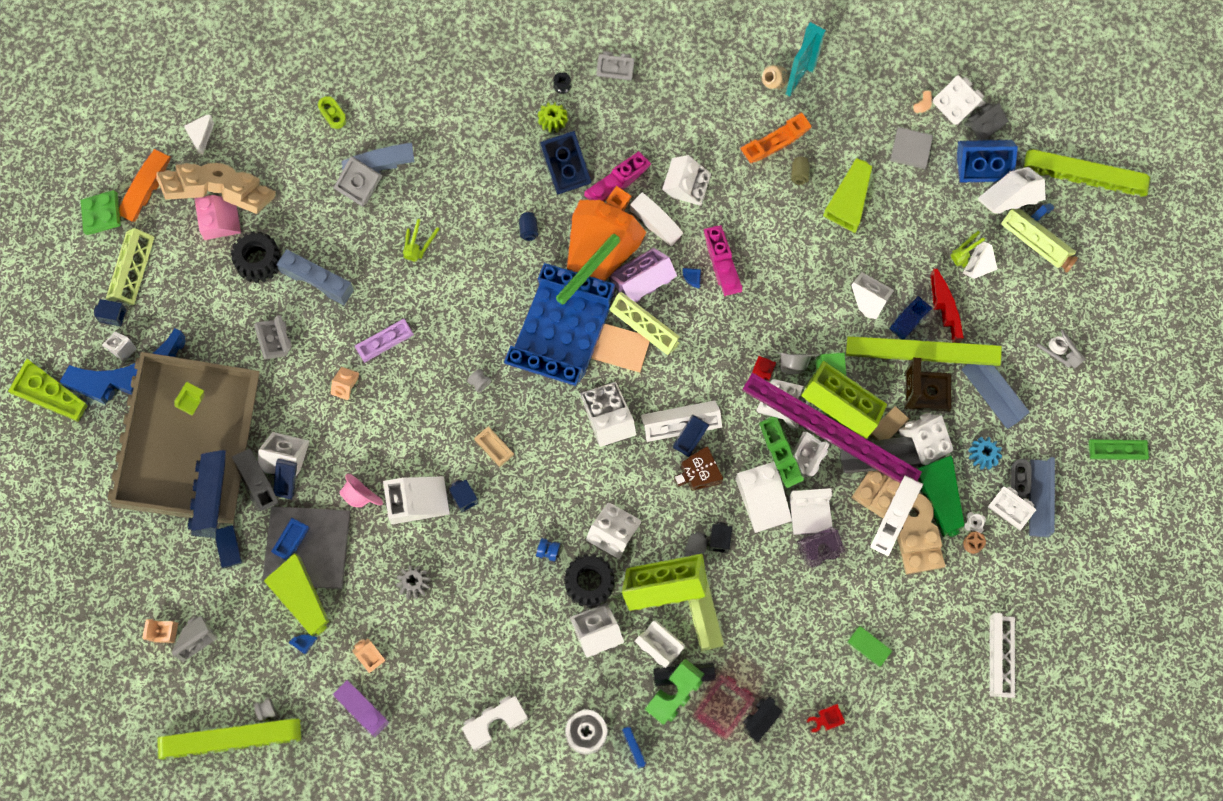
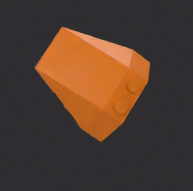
M580 200L572 215L567 270L578 273L612 234H616L620 238V243L590 275V277L606 281L622 263L639 249L646 231L634 216L601 200Z

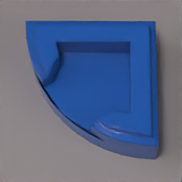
M1051 203L1045 204L1031 217L1038 221L1043 215L1053 211L1055 207Z
M682 268L685 281L692 287L700 288L701 269Z
M304 634L294 637L289 641V644L306 655L318 638L310 634Z

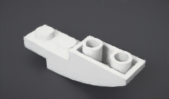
M904 476L877 531L871 548L889 556L923 486L922 483Z

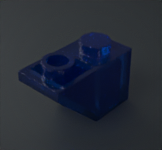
M917 296L889 329L901 340H905L928 317L932 307Z

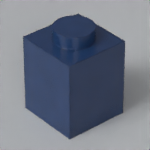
M100 299L98 305L94 308V317L100 323L121 327L127 309L122 303Z
M458 480L449 488L461 513L479 504L467 480Z

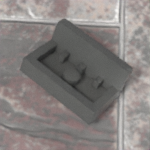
M987 103L983 105L980 112L970 115L968 117L969 120L964 123L965 127L971 126L978 140L987 139L1009 122L1000 103Z

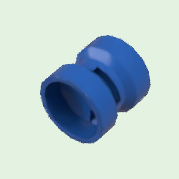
M541 538L536 557H546L549 561L556 562L561 543H551L547 539Z

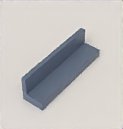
M967 364L962 368L964 374L1006 429H1009L1030 413L995 366Z
M1050 457L1047 461L1032 459L1029 461L1032 468L1029 501L1035 505L1034 508L1036 509L1029 519V536L1049 538L1055 532V457Z

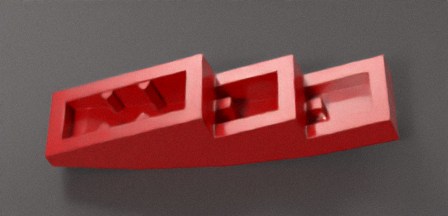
M933 269L930 279L934 310H941L943 327H951L952 343H961L964 336L956 303L939 270Z

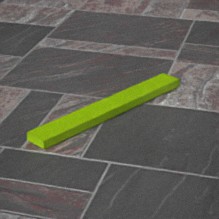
M847 336L846 356L899 360H912L915 357L921 358V361L992 366L1001 365L1002 346L852 336Z

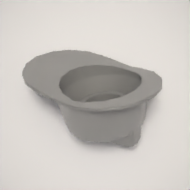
M776 352L781 355V371L789 374L804 372L808 367L811 356L821 355Z

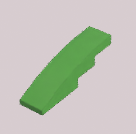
M770 417L760 422L759 424L767 447L772 454L786 488L803 481L804 477L779 419Z

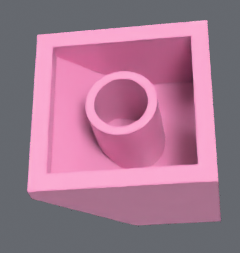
M216 195L194 198L199 231L204 240L241 233L236 205L228 203L221 196Z

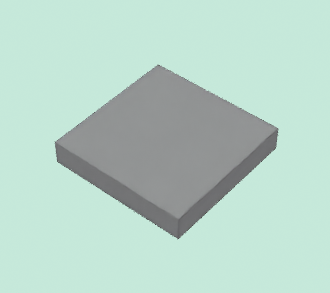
M898 127L890 161L926 169L933 135Z
M351 156L333 188L360 206L365 207L383 175Z

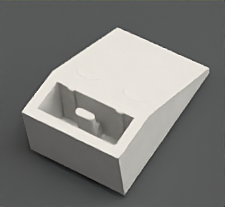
M1029 167L1014 170L978 197V200L993 213H1002L1008 209H1018L1027 204H1037L1039 201L1045 200V179Z
M616 382L580 393L600 447L636 435L633 417Z
M444 476L408 477L383 481L388 519L391 525L450 515Z

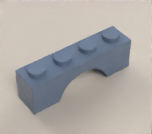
M287 249L277 263L280 273L296 281L301 280L313 285L328 298L342 305L346 304L354 291L351 282Z

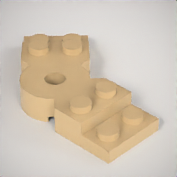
M185 163L176 165V171L157 172V181L165 200L204 197L207 191L222 193L224 201L257 214L274 199L276 191L259 185L260 178L249 173L236 172L232 167L221 163H209L202 167L196 164Z
M878 470L869 471L851 498L884 519L900 483ZM919 493L912 506V509L917 513V517L908 515L897 537L906 575L946 567L941 551L942 542L938 527L931 523L933 518L932 504L924 495Z

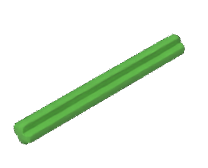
M612 234L556 296L557 302L563 305L570 299L620 243L619 236Z

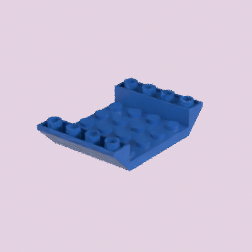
M544 263L538 277L539 287L515 346H510L504 364L577 386L586 373L610 311L615 284L589 276L570 299L562 305L557 302L556 296L577 272Z

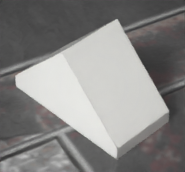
M205 115L184 126L201 155L204 153L215 124L211 115Z
M983 241L976 246L963 274L975 279L997 270L991 244Z
M114 332L102 345L122 362H125L137 349L129 338L117 332Z

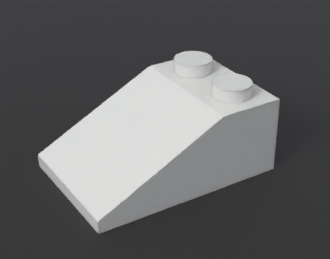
M775 462L737 473L736 482L755 533L792 521Z

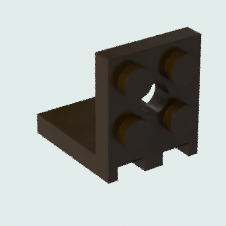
M913 357L904 372V376H906V385L904 387L906 403L904 404V409L950 412L951 373L921 371V358ZM927 388H934L936 390V395H929L927 393Z

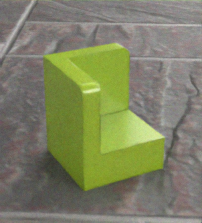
M186 382L174 401L175 407L193 415L204 398V390Z

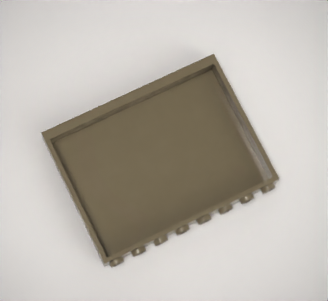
M141 352L140 358H136L135 361L137 374L132 376L131 387L134 389L133 394H129L127 406H130L129 413L124 415L123 424L126 425L125 432L120 434L119 443L122 444V448L116 454L115 462H118V468L113 470L112 481L114 482V487L109 489L108 501H111V506L115 508L193 518L194 510H190L191 498L196 497V491H193L194 479H198L199 472H195L196 461L201 460V454L226 450L218 522L233 524L241 477L232 456L245 451L247 448L260 371ZM186 382L204 390V398L193 415L176 408L174 404L175 399Z

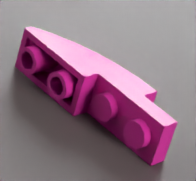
M638 151L613 168L611 174L587 189L584 196L588 200H601L605 202L616 186L624 190L638 179L651 163Z
M722 226L703 229L717 282L721 286L724 296L742 292V285L732 261V253Z

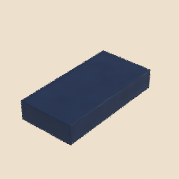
M692 414L672 447L690 457L708 429L709 424Z
M278 458L273 488L275 496L292 500L295 490L297 463Z
M231 525L217 529L215 540L221 567L224 569L242 564L234 526Z

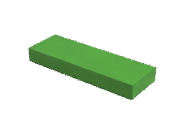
M1090 439L1088 441L1090 459H1149L1147 440Z

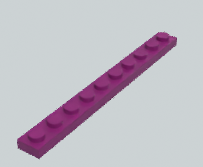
M751 373L742 388L743 392L900 484L904 476L917 481L922 473L920 470L754 373Z

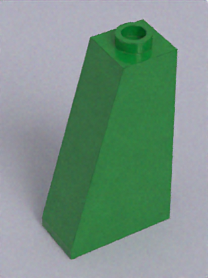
M948 456L918 468L922 473L917 481L923 484L920 491L932 504L933 517L942 536L949 535L952 538L961 533L960 530L965 524L953 458Z

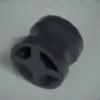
M559 72L554 75L553 88L557 93L565 94L571 89V78L565 72Z

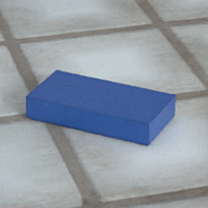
M291 518L271 552L284 560H288L295 554L310 527Z
M628 726L622 729L637 768L645 767L646 762L631 728Z

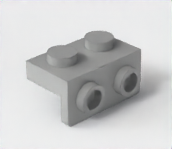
M281 315L276 316L275 320L256 322L254 327L264 359L287 356L292 344L290 338L287 337L286 323L282 321Z

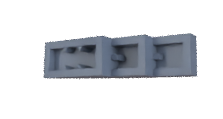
M412 143L389 146L353 156L378 173H380V170L397 168L398 164L415 162ZM350 158L341 161L342 170L345 168Z

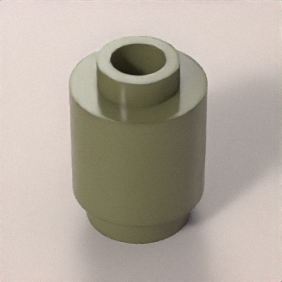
M796 157L792 162L791 181L797 185H804L809 181L810 163L806 157Z

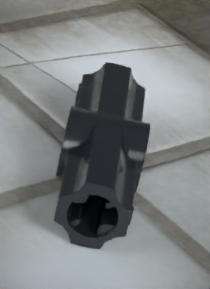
M714 662L693 664L704 673L700 680L703 682L716 680ZM676 664L674 667L654 668L655 687L675 685L669 678L680 664Z

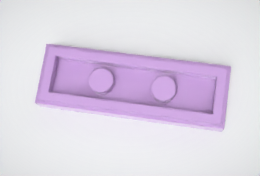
M402 319L355 345V348L365 363L414 334L405 319Z

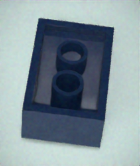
M575 131L539 142L557 195L592 183Z

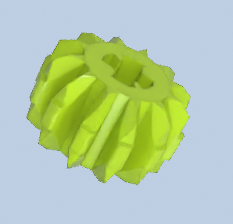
M556 101L553 105L547 102V107L541 106V111H538V124L542 125L543 131L548 128L549 133L552 132V129H555L558 133L559 128L564 129L565 124L568 122L567 111L564 110L562 104L557 106Z

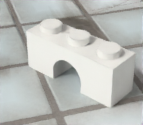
M507 696L500 701L501 705L496 708L491 706L482 712L483 715L475 719V717H472L464 722L465 726L462 727V730L474 751L492 741L488 728L493 721L503 720L511 730L528 720L516 696L512 698Z

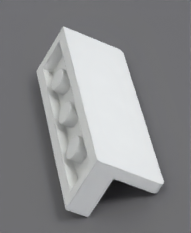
M716 401L642 414L641 419L644 424L647 442L679 436L692 414L709 424L707 430L722 428L721 413Z

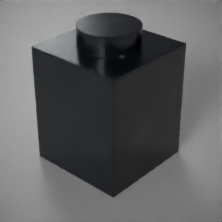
M724 522L712 524L709 551L729 553L732 526H728Z

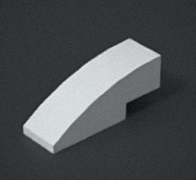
M643 192L630 204V212L644 222L643 225L671 247L683 235V232L674 221Z

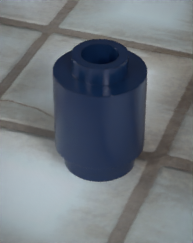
M532 212L522 213L519 218L520 237L525 241H533L539 235L537 218Z

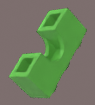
M684 659L669 678L677 686L678 693L669 695L660 689L646 706L645 710L663 725L667 720L672 722L679 713L676 711L679 705L684 707L691 698L688 694L692 689L696 692L702 685L703 681L700 679L704 673L687 659Z

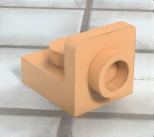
M369 638L360 640L355 644V649L352 650L369 673L386 661Z

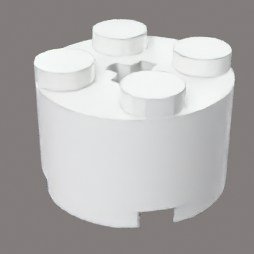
M582 710L574 714L566 725V739L569 746L580 754H592L602 748L607 737V726L603 718L591 710ZM588 727L589 732H591L592 734H588L587 737H583V733L581 732V730L584 731L585 728Z

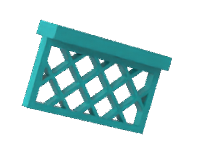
M811 22L806 27L802 47L793 61L786 95L789 97L808 70L813 73L818 62L826 30Z

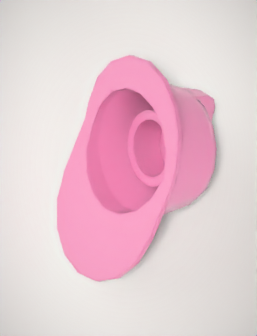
M351 474L345 475L347 482L340 490V495L349 505L363 507L369 502L383 505L382 499L365 487L356 477Z

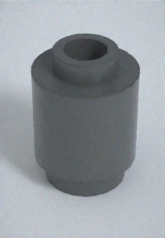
M701 532L692 533L685 547L684 557L698 554L704 555L709 540L706 539L707 536Z

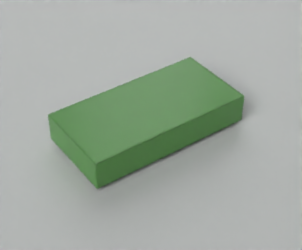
M861 626L857 628L847 642L879 668L892 652L891 649Z

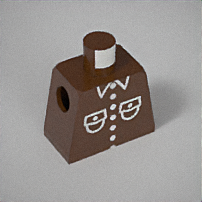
M708 446L684 460L680 467L683 473L674 476V481L678 487L688 483L691 491L720 485L723 482V477Z

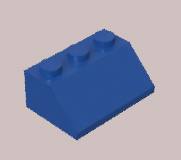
M1013 140L958 141L957 164L959 182L1000 181L1008 173L1015 170L1018 146Z

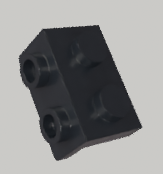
M771 696L767 699L762 697L755 706L758 709L754 715L750 713L742 722L745 724L742 731L757 743L782 714V710L774 704L776 700Z

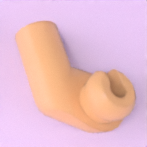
M923 92V100L915 103L913 106L916 113H923L931 108L932 92Z

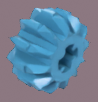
M980 437L978 442L973 441L972 447L968 449V452L971 453L969 459H975L973 466L979 463L980 470H983L985 466L990 470L993 466L999 464L998 460L1002 458L999 452L1002 450V447H996L997 441L991 443L990 437H987L986 440ZM985 450V452H988L989 455L986 456V453L984 455L982 451Z

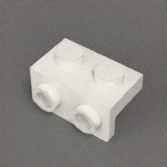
M809 432L802 433L793 450L804 477L813 476L818 472L819 464L827 455L830 445L827 441L821 442Z
M1003 486L988 508L1021 531L1036 511L1035 505L1025 498L1023 500L1017 496L1018 492L1013 488Z
M654 620L648 629L635 640L642 650L648 652L658 664L665 668L678 657L685 647L679 639L657 620Z

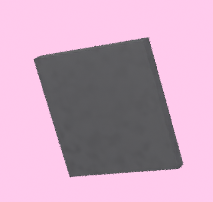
M271 507L262 585H267L264 580L286 561L271 551L290 519L294 518L310 527L295 554L301 557L314 588L343 589L350 510Z

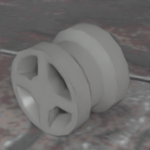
M477 369L467 380L470 385L475 387L478 393L482 392L492 381L490 377L484 375L482 369Z
M270 697L266 698L262 703H254L256 715L261 723L265 722L266 718L277 717Z

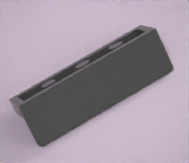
M912 437L870 441L913 467L921 465ZM840 448V461L845 474L877 471Z

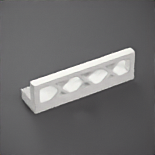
M993 613L990 616V696L1015 698V617L1002 616V613ZM1002 621L1010 622V630L1006 634L1002 632ZM1003 639L1010 645V650L1006 654L1002 652ZM1003 659L1010 665V670L1006 674L1002 672ZM1003 679L1010 685V693L1002 692Z

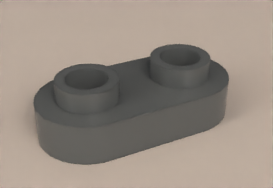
M1018 459L1012 464L1011 488L1018 492L1017 496L1026 498L1031 493L1032 468L1027 460ZM1024 468L1025 472L1019 473L1018 469ZM1022 486L1025 488V490L1023 492L1018 491V487Z

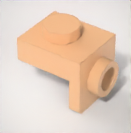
M341 367L332 380L331 394L348 400L351 389L359 378V373Z
M146 619L143 639L156 643H175L178 623Z

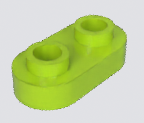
M330 96L322 97L318 101V108L327 123L334 129L344 127L346 117L339 105Z

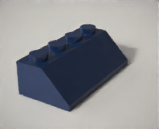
M226 450L201 454V460L196 461L195 472H199L198 479H194L193 491H196V497L191 498L190 510H194L193 518L189 517L187 528L191 530V536L216 538Z

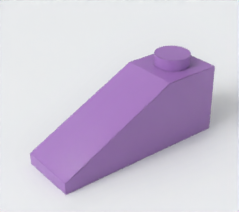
M348 680L332 694L372 736L376 737L390 723Z

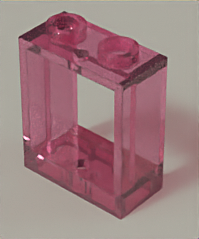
M728 675L726 677L720 676L692 716L724 741L728 739L755 700L752 697L753 694L744 687L741 689L736 686L737 682ZM721 684L746 701V704L728 729L703 712V709Z

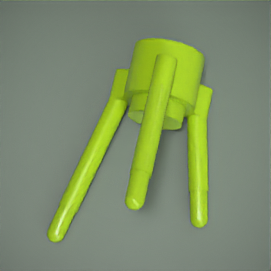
M420 219L416 221L411 243H409L410 228H407L405 246L402 253L405 259L417 262L418 258L422 259L424 252L439 231L437 227L420 250V246L415 244Z
M979 230L960 247L952 251L951 259L957 267L960 265L963 268L966 267L970 258L969 251L985 241V238H981L965 248L980 234Z

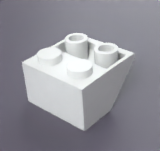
M689 155L672 158L662 190L672 198L701 206L711 173Z

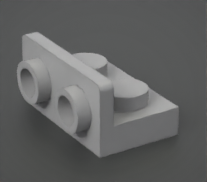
M603 52V55L599 54L596 76L632 81L635 59L631 58V55L621 54L618 57L613 56L614 53Z

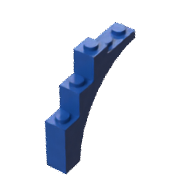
M174 328L167 340L152 354L176 357L178 350L184 347L186 337L182 331ZM135 363L127 367L107 371L84 370L69 365L60 383L70 390L106 405L114 397L115 388L127 394H133L134 388L131 387L132 376H136L137 369H135Z

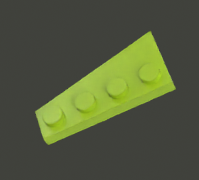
M27 358L8 390L14 396L76 422H79L88 406Z

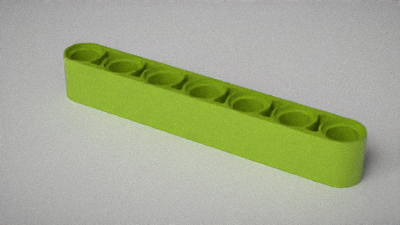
M1028 150L1026 152L1024 168L1029 167L1038 175L1045 176L1046 174L1056 179L1063 180L1064 178L1070 182L1080 184L1083 182L1093 187L1099 188L1101 186L1107 190H1120L1122 193L1130 195L1138 194L1140 197L1148 195L1150 176L1148 174L1039 150Z
M288 719L158 737V759L186 757L187 754H208V751H214V753L229 751L231 748H235V750L245 749L254 745L260 747L270 745V743H289L290 740L301 741L300 719Z

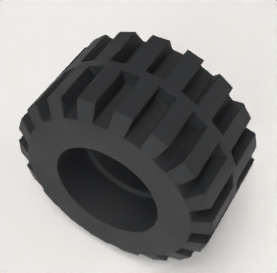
M255 231L250 232V235L245 233L242 239L240 237L237 239L238 243H234L232 246L234 250H231V260L237 272L243 279L246 278L249 282L252 279L254 283H259V280L266 282L267 277L271 280L274 277L273 273L277 274L279 272L277 263L282 257L275 240L270 235H264L260 231H258V234ZM255 251L266 252L265 257L260 262H247L251 253Z
M583 554L582 558L578 556L574 562H570L569 568L565 571V589L568 596L572 598V601L579 603V606L583 607V605H586L587 608H591L592 605L600 606V603L607 601V598L611 596L614 589L615 576L613 568L610 567L608 561H604L603 557H596V554H592V556ZM585 571H594L600 575L601 585L593 591H586L578 585L579 575Z

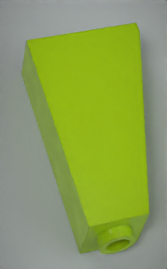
M855 159L823 214V217L853 233H856L860 224L872 166L867 161Z
M293 554L269 575L264 582L310 635L317 634L319 636L328 628L326 625L330 621L301 557L298 554Z

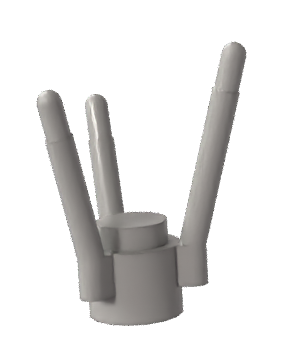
M1063 329L1061 330L1062 337L1072 350L1066 356L1068 360L1063 359L1041 344H1037V347L1062 362L1067 368L1072 366L1075 369L1086 360Z

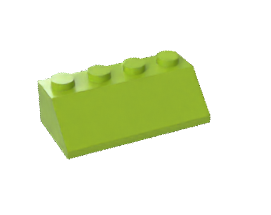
M825 361L821 363L801 395L808 402L814 404L824 413L836 419L840 424L845 425L865 439L878 426L887 407V403Z
M703 554L627 568L622 595L628 610H641L648 607H658L664 604L680 603L706 597L707 578Z

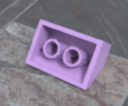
M652 248L616 269L609 279L615 284L618 292L624 293L634 302H637L644 295L652 293L661 285L671 282L677 274L670 258L657 249Z

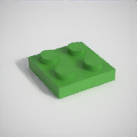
M112 190L80 200L84 234H95L121 226L118 193Z

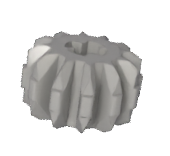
M409 565L408 572L405 569L401 570L404 576H397V579L401 582H398L396 586L401 588L399 591L401 595L406 593L407 599H410L412 594L415 599H418L417 593L420 592L424 596L423 588H430L426 584L430 581V577L426 576V570L420 572V566L413 570V567ZM412 578L418 581V583L415 582V586H411L409 583Z

